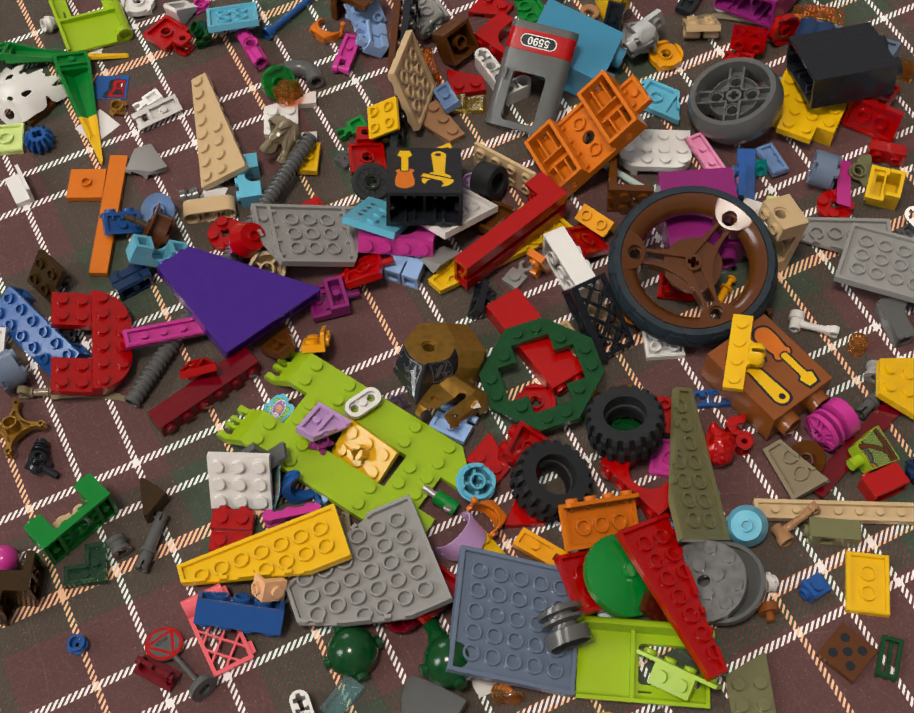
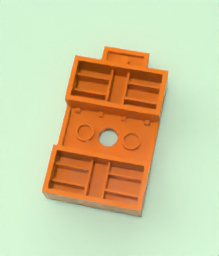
M603 69L577 93L581 102L558 123L548 119L524 142L540 170L546 176H550L559 187H563L566 190L567 198L648 127L640 113L653 103V100L635 75L632 74L623 84L619 85L615 77ZM588 132H593L595 134L594 140L590 144H585V135Z

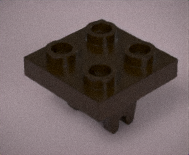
M38 250L27 282L50 303L52 292H59L62 286L68 285L66 280L70 279L71 276L66 274L67 270L45 250Z

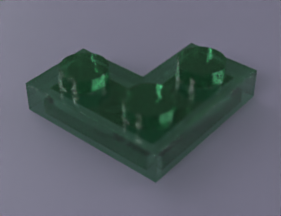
M106 541L85 544V564L64 566L65 589L108 583Z

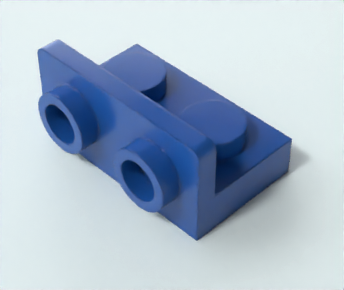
M123 208L121 212H116L115 209L104 210V213L100 214V219L103 222L104 236L142 233V227L123 219L124 214L129 216L132 214L136 218L141 219L140 210L134 211V208Z

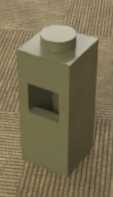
M809 517L807 523L803 524L802 534L806 537V544L857 549L861 542V521Z

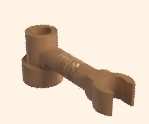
M815 501L811 502L797 517L790 520L784 526L781 523H777L770 529L781 548L789 546L795 540L790 532L794 527L821 511Z

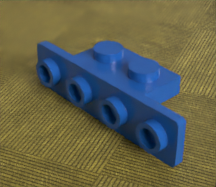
M737 149V163L734 166L733 174L736 177L735 185L738 199L741 201L744 198L755 200V149Z

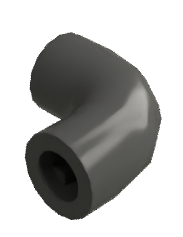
M296 59L283 62V66L289 68L295 77H304L310 88L317 89L324 84L322 72L318 66L310 61Z

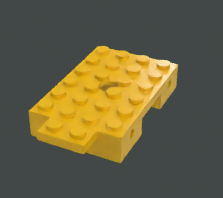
M786 68L781 78L784 88V104L778 120L772 127L776 128V133L810 144L812 140L830 147L849 102L810 109Z

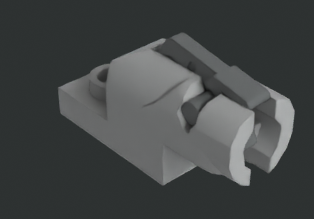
M657 8L630 27L633 35L622 44L625 46L626 54L630 58H634L659 39L657 30L666 24L660 9Z

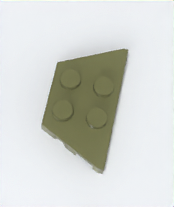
M766 653L758 655L725 675L724 680L730 713H776Z

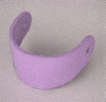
M468 512L461 513L462 518L467 521V525L459 536L446 546L436 547L435 551L441 557L450 561H458L459 547L461 545L480 549L483 547L486 541V531Z

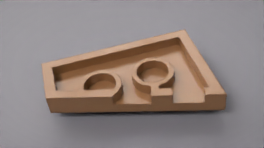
M437 100L431 102L421 128L424 130L428 129L435 137L446 144L450 142L452 145L464 139L465 133L451 116L446 114L441 104Z

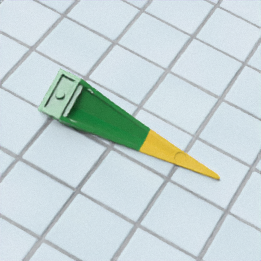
M0 42V62L5 60V63L8 65L53 63L52 54L68 52L28 46L15 42ZM88 53L90 60L129 58L128 53Z
M87 50L52 54L56 74L100 164L103 165L91 62Z

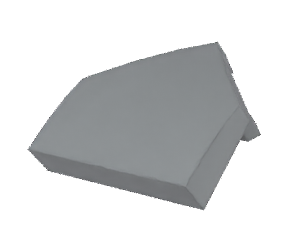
M147 144L134 149L125 172L140 174L147 180L148 175L167 172V165L152 144Z

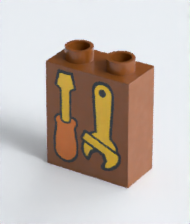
M765 314L753 322L751 341L765 344V361L762 367L751 366L747 368L743 392L726 391L722 388L730 338L706 355L701 376L714 389H717L719 394L727 399L726 401L730 402L731 406L740 415L746 414V421L766 440L779 431L784 436L789 435L800 425L802 421L799 417L807 410L813 413L831 399L826 394L832 377Z

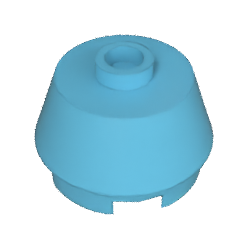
M469 463L458 471L456 487L460 495L467 501L471 502L472 497H477L478 502L488 500L493 495L496 487V478L493 471L484 464Z
M752 505L736 507L729 513L726 520L731 540L745 547L759 544L764 540L768 532L767 517L759 508Z

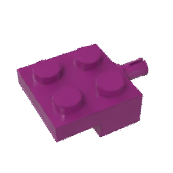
M341 275L323 279V284L314 285L320 288V298L309 305L313 321L318 322L351 314L349 299L360 297L359 289L347 291Z

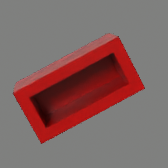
M894 462L879 467L877 471L864 473L860 477L861 480L857 487L867 501L882 502L905 491L910 480L899 464Z

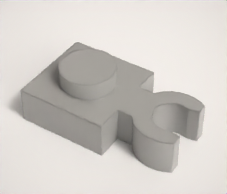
M521 260L519 268L512 267L501 279V283L512 290L517 287L520 289L528 280L527 275L531 274L529 271L533 266L530 265L528 268H524L525 260Z

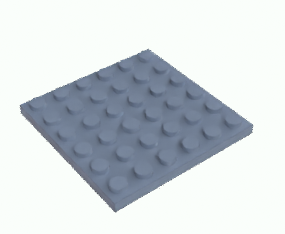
M461 545L459 547L449 635L450 651L445 672L572 698L575 694L578 647L560 653H549L545 638L552 631H541L543 624H540L537 616L548 608L560 603L570 602L557 567L555 565ZM455 641L465 645L463 656L468 662L463 667L453 666ZM466 648L469 652V657L465 653Z

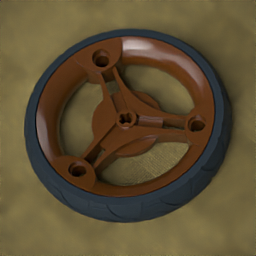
M679 186L652 194L628 212L619 224L611 241L608 255V275L618 305L640 330L668 344L682 347H706L725 342L730 338L733 314L754 316L755 321L767 309L776 289L778 258L775 243L767 226L759 215L743 201L714 188ZM687 215L712 219V229L701 238L681 239L671 245L669 249L645 248L643 243L646 235L654 227L668 219ZM724 222L731 224V226L725 225ZM718 232L722 237L713 246L708 241ZM727 239L740 240L749 262V274L745 288L732 305L720 303L714 287L722 271V260L718 251ZM637 255L639 259H633L630 256ZM645 257L662 259L664 261L663 263L645 260ZM641 269H647L665 274L666 279L674 288L693 295L702 310L701 316H680L658 306L642 288L638 273ZM702 292H708L713 303L712 305L707 306ZM717 314L720 319H714L711 315Z

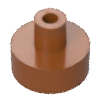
M766 601L760 605L757 611L760 617H766L767 623H772L776 621L775 615L780 612L777 601Z

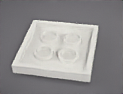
M207 453L211 508L227 505L231 509H239L241 506L258 510L273 509L270 453Z

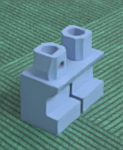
M369 19L365 23L357 21L354 26V32L358 33L355 40L356 45L362 47L363 53L382 58L389 48L386 24L379 22L378 25L370 23Z
M391 255L394 257L395 263L385 266V280L398 284L402 282V285L418 290L421 277L425 273V264L421 261L424 257L415 256L412 258L409 256Z

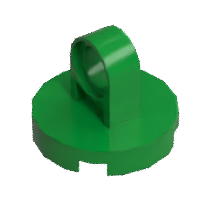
M276 64L270 66L261 77L262 90L268 97L276 100L288 98L293 93L294 85H296L295 75L289 68L283 65Z

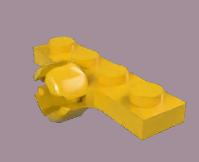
M733 314L723 390L743 392L747 368L751 366L762 367L764 364L765 344L751 341L754 316Z

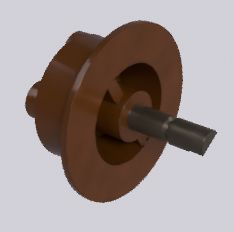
M158 203L148 222L138 217L136 218L132 214L130 216L124 214L123 219L144 228L143 235L151 236L155 249L163 248L170 236V230H172L176 219L160 214V203Z

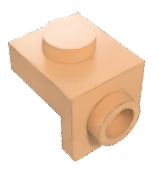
M255 574L251 585V593L260 602L282 601L285 596L287 580L284 577L265 579L260 574Z

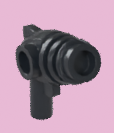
M38 438L29 452L28 461L24 468L33 475L43 472L56 479L59 472L50 468L52 462L48 461V441L44 438Z

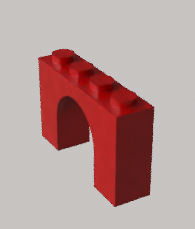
M502 11L474 33L479 47L488 49L500 63L505 47L500 42L509 35L513 18ZM516 71V72H515V74L518 75V76H520V75H527V76H529V75H530V74L523 73V72H519V71Z
M604 457L600 461L599 472L605 480L611 481L618 492L632 489V494L639 493L640 497H635L636 507H639L648 519L667 512L668 514L671 513L668 503L669 480L658 488H643L638 486L629 474L631 469L641 461L640 459L636 460L635 463H630V461L618 463L617 460L612 462Z

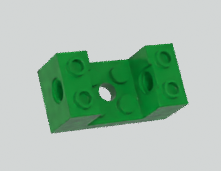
M90 473L81 477L73 486L82 497L80 500L84 506L79 507L69 519L62 521L57 529H54L41 514L31 518L23 527L33 544L54 566L119 512L111 494Z

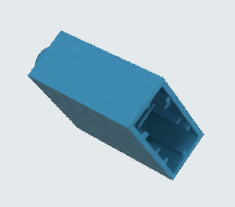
M555 0L547 1L536 22L579 34L564 88L565 91L576 96L603 69L607 71L609 66L618 69L627 51L619 47L624 35L623 32ZM607 71L609 74L615 77V74ZM535 76V77H537V78H539V79L545 81V78L539 77V76Z

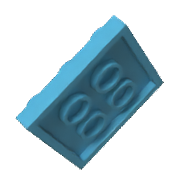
M256 1L206 9L209 33L220 34L227 30L234 32L240 28L253 29L256 26H260Z

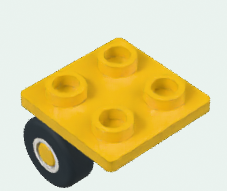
M395 96L367 107L369 139H375V142L390 143L391 133L400 130L398 98Z

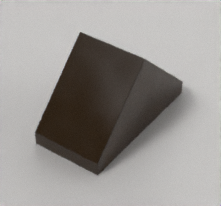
M140 478L143 515L147 524L154 521L156 513L161 512L170 500L164 490L145 478Z

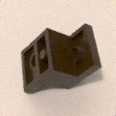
M27 550L26 557L22 560V570H0L1 626H10L14 606L39 607L46 566L36 551Z

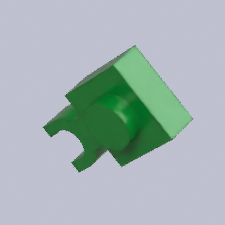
M360 114L345 122L347 126L337 129L336 132L341 141L344 142L351 135L354 138L356 137L358 126L368 125Z

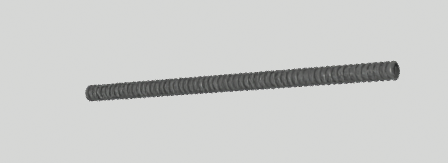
M304 132L289 154V157H287L278 173L272 179V182H270L261 195L258 203L276 204L278 198L281 197V194L317 143V138L312 133ZM250 212L245 221L253 223ZM229 244L225 251H223V255H221L238 261V258H240V256L229 254ZM186 309L179 316L180 319L191 317ZM182 340L160 344L161 347H158V352L154 353L151 361L147 364L148 366H145V371L141 372V376L137 378L138 381H135L128 395L124 397L129 405L135 408L140 407V403L144 401L143 398H146L150 388L154 386L153 383H156V378L160 377V374L164 371L163 369L167 367L166 364H169V359L173 358V354L179 349V345L183 343Z

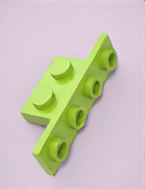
M645 647V649L636 650L637 654L655 661L647 683L683 700L690 701L697 681L715 690H721L723 685L717 683V678L707 682L704 676L697 674L698 670L689 665L684 667L677 665L676 659L666 655L662 658L657 655L658 651L652 648Z

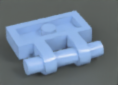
M445 403L440 409L446 412L442 413L437 410L429 426L451 440L465 445L473 431V426L468 423L477 424L479 417L472 415L460 422L459 426L450 429V424L447 423L444 416L456 405Z

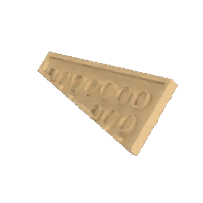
M203 73L193 78L191 83L201 188L207 191L247 171L249 166L244 160L245 157L240 151V145L234 137L230 122L219 103V97L214 91L213 83L209 75Z

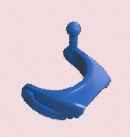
M292 470L284 475L283 481L280 484V494L291 504H298L313 497L316 498V503L323 504L319 494L313 490H301L291 486L299 478L300 471Z

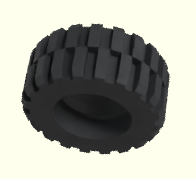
M627 384L621 385V387L612 386L608 391L603 390L600 392L599 397L595 396L591 404L588 405L586 414L587 437L591 447L597 450V454L601 457L606 456L607 460L612 462L617 460L618 463H624V461L635 463L638 459L642 461L648 458V454L653 455L663 442L662 439L665 435L663 406L654 394H649V391L644 388L641 390L635 385L627 387ZM621 417H631L642 422V425L628 431L614 429L608 424Z
M543 440L541 443L535 442L522 453L511 470L509 484L510 488L514 489L511 494L514 499L518 500L517 505L520 509L524 508L529 516H536V520L542 522L543 519H546L547 523H554L555 520L560 522L558 505L565 504L566 499L578 498V502L584 501L583 497L590 496L591 494L590 488L593 486V480L590 478L592 476L591 469L587 468L588 463L586 459L580 457L581 453L578 450L574 451L571 449V445L567 443L563 445L561 441L554 440L552 443L551 440ZM546 468L557 473L565 484L566 494H554L543 488L537 479L536 469Z

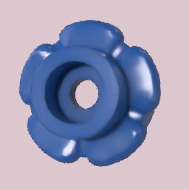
M74 634L67 641V650L69 653H74V655H81L88 648V641L84 635Z

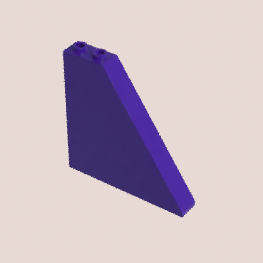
M190 246L178 250L173 257L162 260L157 266L159 277L225 359L244 346H249L320 298V288Z

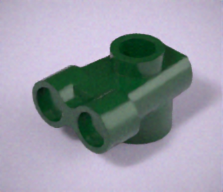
M195 20L191 23L189 31L191 34L196 35V46L198 49H204L206 43L212 41V35L208 32L206 22L204 20Z

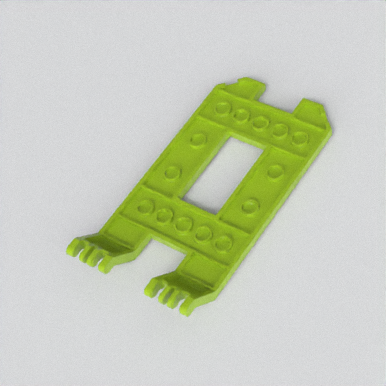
M292 351L288 359L292 360L291 362H287L285 359H278V364L275 363L272 366V369L280 374L279 376H275L272 372H267L264 376L265 380L274 386L292 387L305 395L284 423L264 410L248 409L240 405L237 408V412L245 418L239 419L236 415H232L229 418L230 421L225 423V427L233 433L227 434L224 430H219L216 434L226 444L247 447L254 442L266 451L280 442H284L288 458L278 464V466L280 465V470L285 473L292 470L300 471L301 474L296 479L317 494L326 497L328 501L334 503L359 521H363L366 518L365 514L369 511L409 494L426 534L435 523V519L420 510V507L429 496L422 491V488L426 484L434 489L441 480L457 490V473L467 464L463 446L382 396L380 404L361 418L354 420L399 451V455L405 458L385 486H382L327 450L324 455H321L318 450H309L308 446L311 441L296 433V427L318 402L348 418L344 411L346 402L368 388L313 353ZM372 397L367 398L370 402L374 401ZM356 408L351 409L352 412H358Z

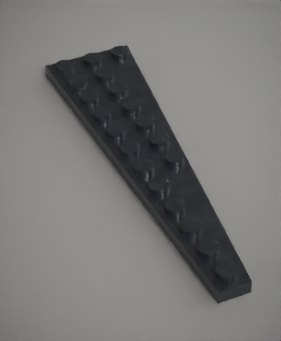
M404 0L400 44L407 30H413L417 38L418 19L422 18L420 0ZM399 98L400 130L391 133L390 148H403L402 139H404L406 114L401 108Z

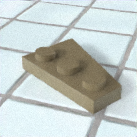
M781 439L763 449L791 499H800L830 482L827 477L822 475Z

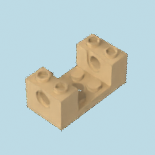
M790 194L763 201L758 212L762 221L768 225L767 229L775 243L778 272L786 270L809 224L808 219ZM744 249L743 254L747 257L746 251Z

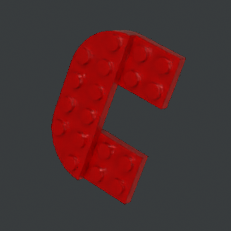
M92 290L91 294L52 292L51 328L91 330L92 359L51 357L50 395L101 396L115 391L116 387L126 381L132 364V349L126 350L122 330L132 328L131 317L127 308L116 297L104 291Z

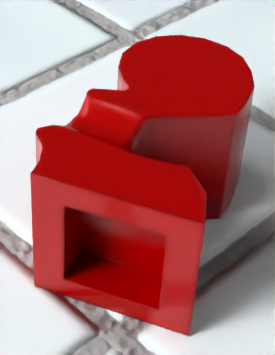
M746 414L729 417L724 425L725 430L731 432L736 438L735 443L737 447L735 451L739 456L748 455L753 445L751 432L742 430Z

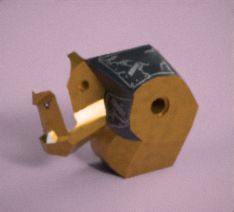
M420 323L404 341L393 368V372L416 403L415 414L420 417V414L427 409H437L455 398L459 393L466 394V398L444 416L447 423L450 424V429L459 426L460 422L473 414H482L489 409L486 392L473 384L480 379L479 373L485 365L486 349L467 324Z

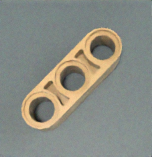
M232 195L190 199L182 204L183 219L188 224L216 221L220 216H225L226 218H234L236 216V203Z

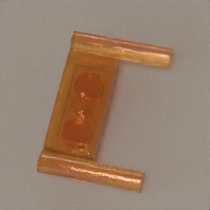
M799 4L794 6V15L799 21L802 18L810 17L821 21H830L833 24L844 27V9L837 10V7L803 4V7Z

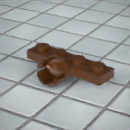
M394 0L392 24L387 34V39L390 43L388 70H390L400 46L404 6L402 0Z

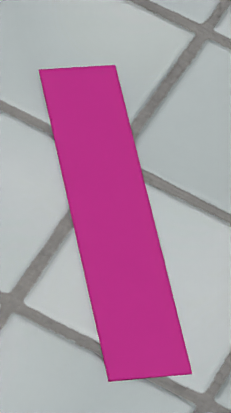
M842 159L840 166H837V168H840L837 178V203L851 207V177L848 174L851 162Z

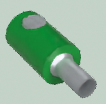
M426 484L422 488L423 492L433 498L432 503L450 515H453L460 502L440 489L436 492Z

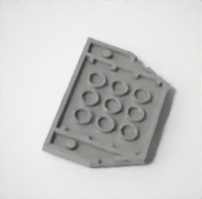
M251 203L250 211L253 223L260 225L266 234L264 236L261 229L257 230L262 244L280 266L354 267L359 254L358 234L360 229L343 224L341 221L342 216L355 206Z

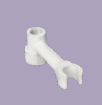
M798 309L790 311L788 318L790 321L789 331L798 333L800 328L824 333L831 338H837L840 330L839 326H824L804 321L805 312Z

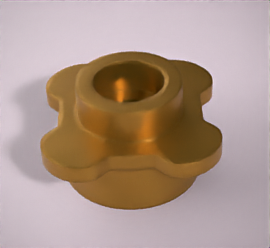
M120 99L111 101L109 114L111 116L125 115L127 103Z

